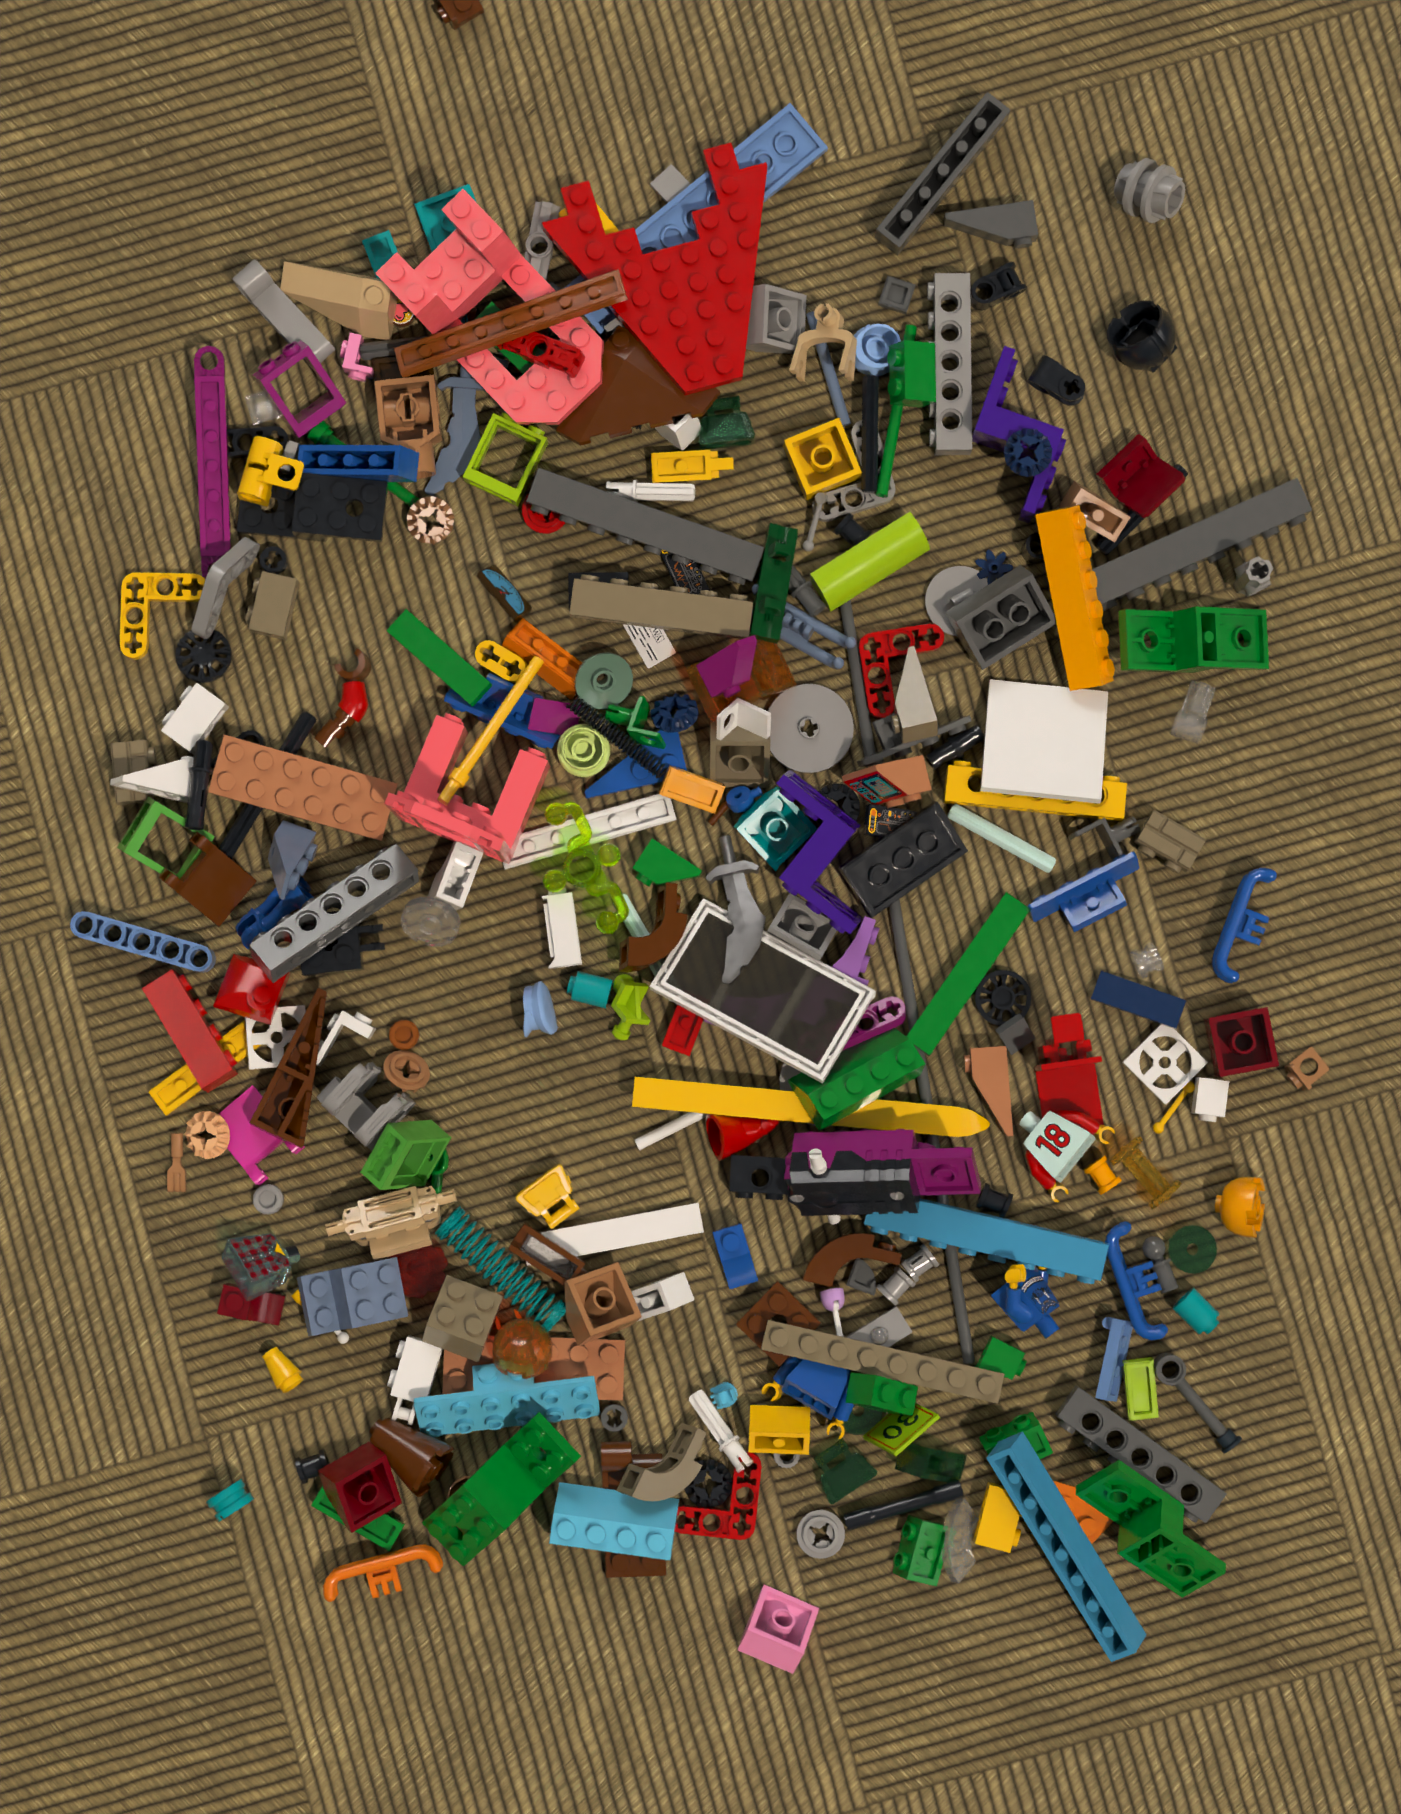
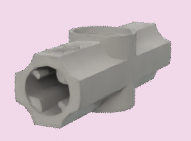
M542 201L535 202L529 237L526 240L524 258L547 280L554 243L543 231L542 222L559 218L558 213L561 207ZM536 243H544L548 246L547 250L542 254L534 253L532 247Z
M1258 556L1234 569L1236 581L1233 586L1237 593H1242L1248 597L1272 585L1270 573L1273 567L1269 560H1263Z

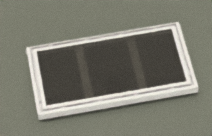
M703 898L688 922L679 943L670 952L649 986L650 990L823 1084L870 1002L875 998L876 991L764 930L760 948L748 966H743L740 969V975L732 983L724 984L722 976L725 969L727 936L732 934L734 926L727 919V910Z

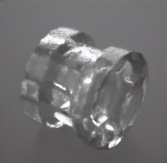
M1152 942L1145 945V948L1141 951L1134 950L1129 952L1133 965L1141 979L1148 977L1151 971H1161L1164 969L1161 957Z

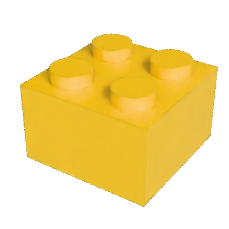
M840 418L784 440L783 448L806 501L814 498L819 492L826 493L861 479L862 471Z

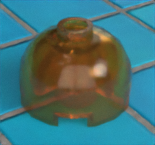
M528 1318L510 1320L502 1325L494 1336L492 1360L496 1368L507 1376L508 1372L522 1374V1379L538 1376L547 1370L548 1363L553 1354V1345L545 1327L539 1322Z

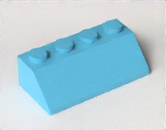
M559 1482L549 1544L671 1560L679 1499L668 1498L661 1501H643L612 1489Z

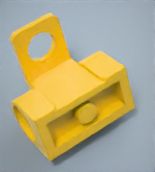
M254 436L237 491L238 498L268 507L273 485L293 491L298 489L304 470L303 462L283 457L284 449L279 442L266 437ZM284 465H290L295 469V476L290 481H283L278 477V471Z

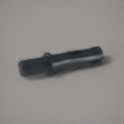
M207 740L196 741L193 767L189 768L191 783L184 828L190 830H204L209 775L213 774V770L210 769L213 744Z

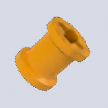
M1105 1155L1083 1170L1085 1174H1089L1099 1188L1098 1192L1100 1195L1122 1181L1120 1176H1115L1106 1163L1107 1157Z

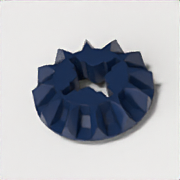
M1024 428L1014 432L1009 437L1004 447V458L1006 464L1014 473L1031 477L1042 473L1048 467L1052 458V447L1048 437L1039 432L1038 429ZM1022 444L1028 448L1032 445H1038L1033 453L1035 460L1029 456L1018 460L1023 452Z
M677 692L673 697L664 695L663 700L655 701L654 709L650 710L653 724L658 729L670 733L688 729L696 722L699 714L696 700H691L688 694L679 696ZM677 707L678 710L674 714V718H672L670 712H672L673 708Z

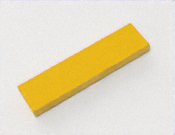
M245 1020L225 1034L223 1039L219 1041L224 1050L230 1049L238 1063L248 1056ZM253 1045L254 1051L262 1045ZM185 1064L148 1093L165 1116H168L202 1089L188 1065Z

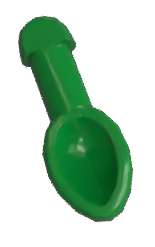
M446 1148L431 1173L430 1186L434 1188L437 1194L442 1193L443 1173L449 1166V1156Z

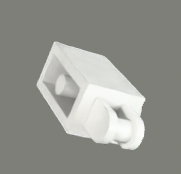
M411 1335L407 1336L406 1341L400 1340L396 1353V1358L400 1359L398 1370L392 1369L387 1387L392 1388L390 1395L398 1397L392 1420L396 1421L399 1418L408 1421L409 1425H413L416 1415L414 1403L412 1409L401 1407L402 1401L405 1399L414 1402V1398L430 1395L443 1349L425 1343L421 1338Z

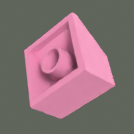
M763 1585L745 1627L738 1651L793 1674L804 1655L819 1608Z

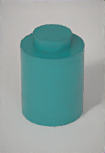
M578 971L577 976H570L566 993L572 994L571 1000L606 1009L613 980Z
M1194 1287L1187 1291L1172 1308L1198 1335L1203 1331L1209 1334L1219 1324L1216 1318L1220 1313Z

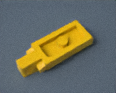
M694 450L651 453L653 483L712 480V478H719V470L734 469L733 457L718 458V451Z

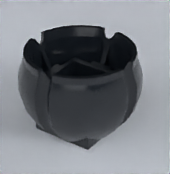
M1143 300L1126 306L1120 311V319L1113 318L1107 329V339L1112 354L1119 362L1135 370H1148L1154 373L1178 348L1175 344L1176 328L1173 319L1166 310L1158 304L1155 305L1153 301Z

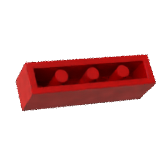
M172 969L143 987L142 990L202 1090L209 1093L238 1074L234 1067L238 1062L230 1049L224 1050L219 1041L223 1037L214 1023L209 1025L204 1017L208 1012L199 998L194 1000L189 992L193 987L184 973L179 975Z

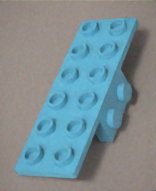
M532 1359L472 1366L474 1391L414 1398V1407L420 1432L431 1437L455 1433L467 1434L472 1431L487 1429L498 1430L511 1426H524L538 1412L552 1423L576 1418L587 1419L600 1415L594 1376L535 1383Z

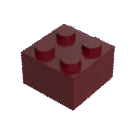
M1268 1007L1204 1019L1215 1078L1279 1066Z

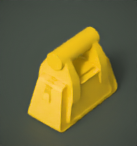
M560 1163L518 1192L515 1198L532 1215L537 1217L542 1215L551 1229L580 1209L575 1200L571 1199L569 1195L573 1188L570 1185L569 1175H566L564 1167ZM563 1199L566 1204L551 1215L548 1209Z

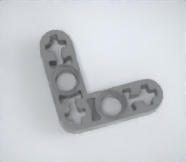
M862 420L856 422L851 431V440L860 469L862 437L857 438L856 435L860 432ZM878 433V457H880L882 462L884 449ZM892 474L890 490L886 498L878 497L875 493L862 492L861 482L826 492L828 496L827 504L836 503L837 499L835 496L840 495V503L844 511L839 512V506L832 507L829 515H825L821 511L819 521H833L846 517L849 513L855 514L889 503L896 491ZM851 491L858 492L862 496V503L857 507L849 506L845 501L847 493ZM814 499L813 504H812V513H813V515H814L815 508H816V505H817V502L815 501V499Z
M244 537L212 565L205 579L191 629L192 633L204 639L209 638L213 633L219 619L228 585L253 563L260 548L259 543Z

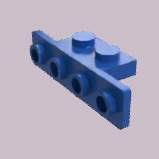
M489 673L486 679L492 684V687L473 707L452 689L446 693L444 701L449 703L453 709L472 713L480 721L488 724L515 684ZM526 689L501 727L511 735H521L530 739L538 747L552 749L557 743L560 734L528 729L534 699H543L544 697Z
M1135 852L1119 855L1111 863L1101 868L1090 870L1084 877L1074 882H1066L1058 890L1034 899L1028 905L1033 922H1037L1061 910L1073 932H1076L1127 906L1126 900L1115 881L1140 868Z

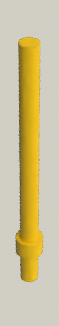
M537 656L532 658L458 768L455 767L448 776L449 782L437 798L440 803L448 805L457 790L464 787L469 779V772L543 665L542 659Z

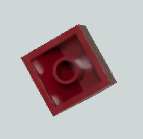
M369 1441L318 1470L326 1496L351 1533L402 1504L386 1454Z

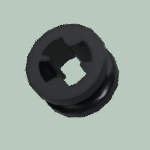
M271 546L261 553L260 564L266 572L280 574L287 568L288 558L282 549ZM276 553L277 557L280 555L282 557V560L277 562L278 567L272 568L271 564L266 565V561L270 560V554Z

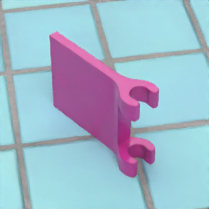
M252 1085L222 1110L219 1115L224 1118L230 1130V1141L227 1149L244 1168L252 1181L260 1186L269 1178L257 1165L283 1142L296 1155L305 1146L299 1148L250 1125L249 1122L263 1097L256 1087Z

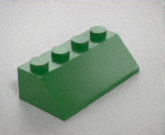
M892 1028L843 1050L823 1084L802 1072L788 1079V1083L817 1129L821 1131L920 1076L926 1063L911 1040L896 1028Z

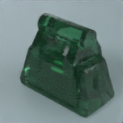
M739 396L717 398L707 410L708 416L702 418L701 430L699 431V447L701 450L746 446L755 443V432L748 414L740 411ZM733 408V413L718 415L714 413L715 410Z
M843 1438L813 1458L824 1472V1474L820 1475L821 1486L830 1504H835L875 1477L878 1472L866 1460L867 1458L860 1455V1453L853 1452L852 1454L848 1450L849 1447ZM843 1453L846 1459L830 1469L827 1463Z

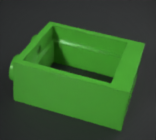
M148 796L117 848L161 874L165 867L141 854L138 850L161 813L182 826H185V818ZM191 830L194 833L198 831L211 842L215 837L205 830ZM194 845L179 872L175 874L179 879L202 853L198 847Z
M432 1120L387 1123L360 1173L379 1190L425 1186L451 1136Z

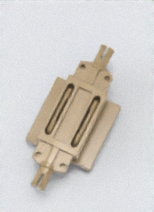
M413 1186L357 1202L358 1206L344 1209L342 1220L325 1224L328 1236L346 1231L351 1241L355 1240L361 1246L370 1245L374 1261L432 1245L429 1229L436 1227L441 1221L440 1205L457 1202L456 1193L452 1189L437 1194L432 1186L421 1189Z

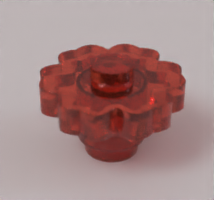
M433 1243L430 1246L389 1256V1258L397 1257L403 1291L407 1297L423 1298L428 1291H439L447 1276L443 1269L448 1266L449 1261L445 1256L444 1249L441 1247L433 1248Z

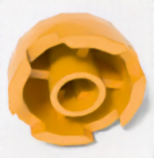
M1236 1178L1224 1187L1222 1195L1216 1196L1215 1212L1220 1213L1223 1225L1235 1235L1256 1238V1231L1260 1232L1265 1209V1204H1261V1197L1259 1196V1191H1265L1262 1178Z

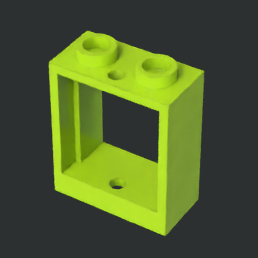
M502 412L501 416L493 413L463 475L464 482L518 507L548 445V440L544 437L545 432L532 425L525 428L517 424L507 413ZM498 428L536 445L516 489L478 471Z

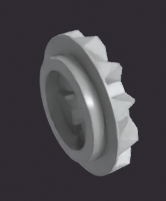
M823 1509L811 1511L799 1522L797 1528L798 1544L807 1555L813 1558L823 1559L831 1557L840 1550L844 1543V1526L841 1520L832 1512ZM826 1523H829L826 1534L832 1541L821 1538L819 1542L813 1545L816 1535L809 1527L812 1526L813 1528L820 1529Z

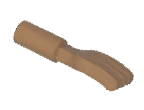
M171 1133V1157H173V1162L167 1171L168 1192H186V1169L181 1163V1157H183V1133Z

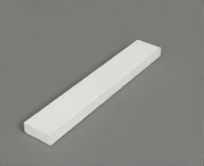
M657 794L522 833L510 863L503 862L505 870L676 821L671 798Z
M693 1203L540 1233L572 1254L581 1256L703 1233L704 1230L699 1203ZM534 1237L530 1238L524 1248L544 1262L566 1259Z

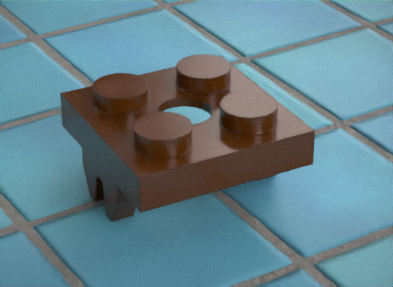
M778 1280L736 1323L760 1349L767 1320H770L775 1315L784 1316L789 1325L815 1330L821 1324ZM762 1350L778 1366L789 1357Z

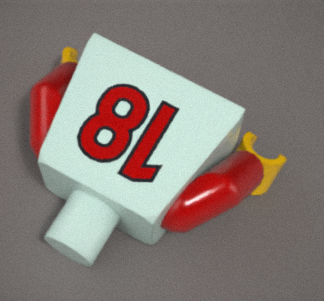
M1060 1110L1056 1114L1049 1111L1042 1120L1029 1111L1024 1115L1019 1124L1030 1133L1023 1143L1027 1147L1025 1158L1030 1173L1044 1189L1049 1191L1052 1200L1057 1203L1060 1201L1054 1196V1192L1057 1189H1063L1068 1195L1067 1188L1061 1182L1092 1143L1097 1140L1098 1142L1109 1144V1142L1102 1138L1104 1130L1115 1134L1112 1127L1100 1125L1098 1121L1081 1111Z

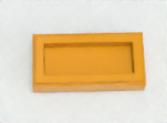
M669 765L659 794L715 814L726 786L717 781Z

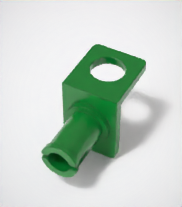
M639 696L634 709L614 704L608 706V710H612V712L606 711L605 720L609 719L608 723L613 722L614 724L628 726L627 731L632 740H635V743L665 749L666 744L660 733L643 729L650 712V706L645 696Z

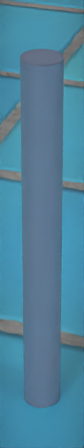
M814 311L807 313L806 316L810 330H815L817 319L814 316ZM827 343L816 344V350L836 416L840 418L843 427L848 426L851 422Z

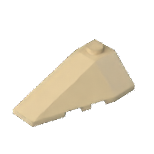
M284 262L280 289L286 295L359 335L380 340H391L397 297L380 278Z

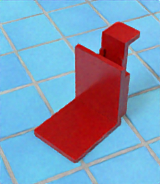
M1080 1013L1053 1016L1050 1018L1053 1038L1045 1040L1046 1046L1037 1047L1039 1059L1045 1058L1046 1064L1034 1066L1041 1116L1043 1118L1049 1111L1055 1114L1060 1110L1081 1111L1098 1121L1100 1125H1104L1095 1063L1102 1062V1057L1087 1058L1086 1052L1092 1051L1091 1040H1085ZM1070 1042L1072 1054L1067 1055L1066 1048L1058 1049L1059 1044Z

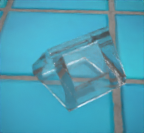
M264 391L244 396L253 425L281 417Z

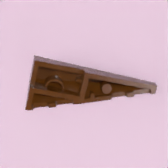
M320 988L317 989L277 1066L271 1082L249 1122L250 1125L299 1148H303L327 997V992Z

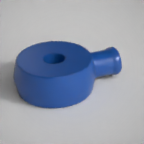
M737 786L728 792L726 796L727 806L735 813L745 812L752 807L754 798L762 796L763 792L760 786L752 790L746 786Z

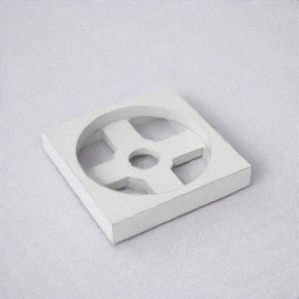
M305 1005L277 1007L272 1023L269 1025L270 1028L264 1033H252L256 1020L245 1017L249 1070L277 1068L284 1055L283 1047L290 1043L296 1031H286L282 1027L281 1013L291 1015L300 1024L305 1014ZM273 1032H280L282 1034V1041L280 1043H273L271 1041V1034ZM253 1045H267L271 1048L272 1062H267L260 1058L254 1051Z
M1160 1024L1122 1063L1166 1105L1208 1062L1175 1029ZM1167 1036L1174 1038L1177 1042L1168 1051H1161L1152 1041L1157 1037ZM1143 1050L1153 1059V1066L1144 1075L1140 1070L1139 1063ZM1185 1050L1191 1057V1068L1186 1075L1176 1066V1059ZM1168 1057L1171 1062L1168 1068L1160 1067V1058ZM1161 1074H1168L1177 1084L1173 1088L1163 1089L1155 1087L1152 1083Z

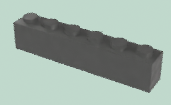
M987 92L878 226L875 238L898 256L1008 120L1010 109Z

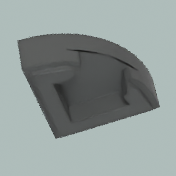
M855 1259L846 1286L875 1296L876 1280L872 1269L862 1259Z

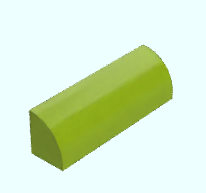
M908 512L810 574L811 583L831 612L930 550V546L919 523L913 514Z

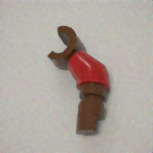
M358 648L355 649L354 655L358 657L359 664L354 671L347 672L342 664H334L335 670L341 677L346 679V682L342 684L341 701L337 704L339 708L334 713L336 717L333 720L330 718L314 736L325 748L335 737L340 740L346 734L344 729L347 726L351 728L356 721L359 723L369 706L365 683L361 681L368 677L371 671V662L368 656Z

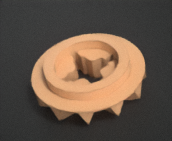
M202 1111L194 1114L186 1122L187 1129L183 1135L187 1138L188 1144L186 1147L191 1148L195 1153L194 1156L211 1159L220 1156L227 1149L230 1141V1130L224 1118L212 1111ZM205 1127L207 1133L216 1135V1137L208 1139L207 1142L205 1138L198 1136V1133L205 1131Z

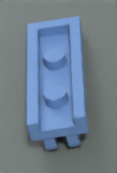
M1105 1317L1102 1325L1104 1328L1109 1329L1110 1332L1095 1398L1117 1402L1123 1375L1122 1360H1126L1133 1327L1130 1321Z

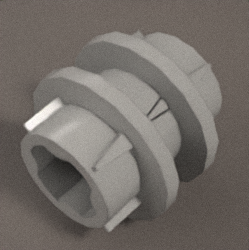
M1144 158L1139 162L1128 163L1121 169L1115 182L1114 195L1117 203L1123 205V210L1127 215L1137 217L1141 214L1144 221L1155 223L1160 219L1165 220L1176 215L1184 200L1185 184L1182 182L1183 178L1176 175V171L1172 166L1165 164L1158 166L1155 160Z

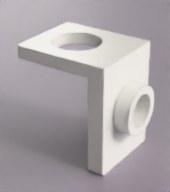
M737 698L717 715L716 738L721 741L734 728L739 726L767 739L771 732V713ZM731 714L730 721L724 728L725 720Z

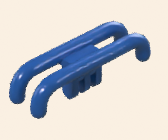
M1254 869L1244 875L1238 886L1212 957L1213 971L1218 978L1226 983H1233L1239 980V973L1229 968L1227 964V958L1234 939L1238 938L1260 946L1261 940L1250 935L1252 931L1264 935L1265 928L1255 925V922L1258 920L1261 923L1268 924L1270 918L1246 909L1256 882L1270 883L1276 880L1277 873L1272 869Z
M1127 1221L1120 1222L1109 1231L1105 1242L1110 1243L1107 1257L1130 1322L1135 1332L1142 1338L1148 1340L1162 1339L1167 1334L1168 1327L1165 1324H1149L1145 1319L1138 1299L1139 1297L1162 1290L1160 1283L1148 1287V1281L1158 1278L1156 1272L1147 1275L1143 1273V1270L1154 1267L1153 1262L1148 1261L1127 1268L1119 1246V1239L1127 1235L1132 1227Z

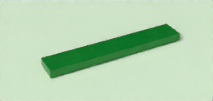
M1007 892L1003 895L907 1034L913 1045L927 1056H930L1029 912L1026 905Z

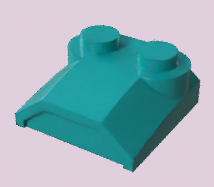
M778 786L764 793L749 810L741 815L734 826L739 834L775 871L817 830L816 826L804 813L779 792L780 787Z

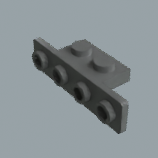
M893 713L872 722L883 750L858 760L857 764L859 767L866 765L871 767L885 763L883 758L894 754L895 758L902 757L912 752L911 746L921 743L922 747L939 741L938 736H933L903 744L900 733L895 734L891 723V716L895 715ZM970 715L960 717L941 726L938 725V735L948 731L951 736L966 730L964 724L972 721Z

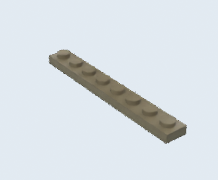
M767 1320L761 1350L877 1375L997 1404L1005 1375L1004 1373Z

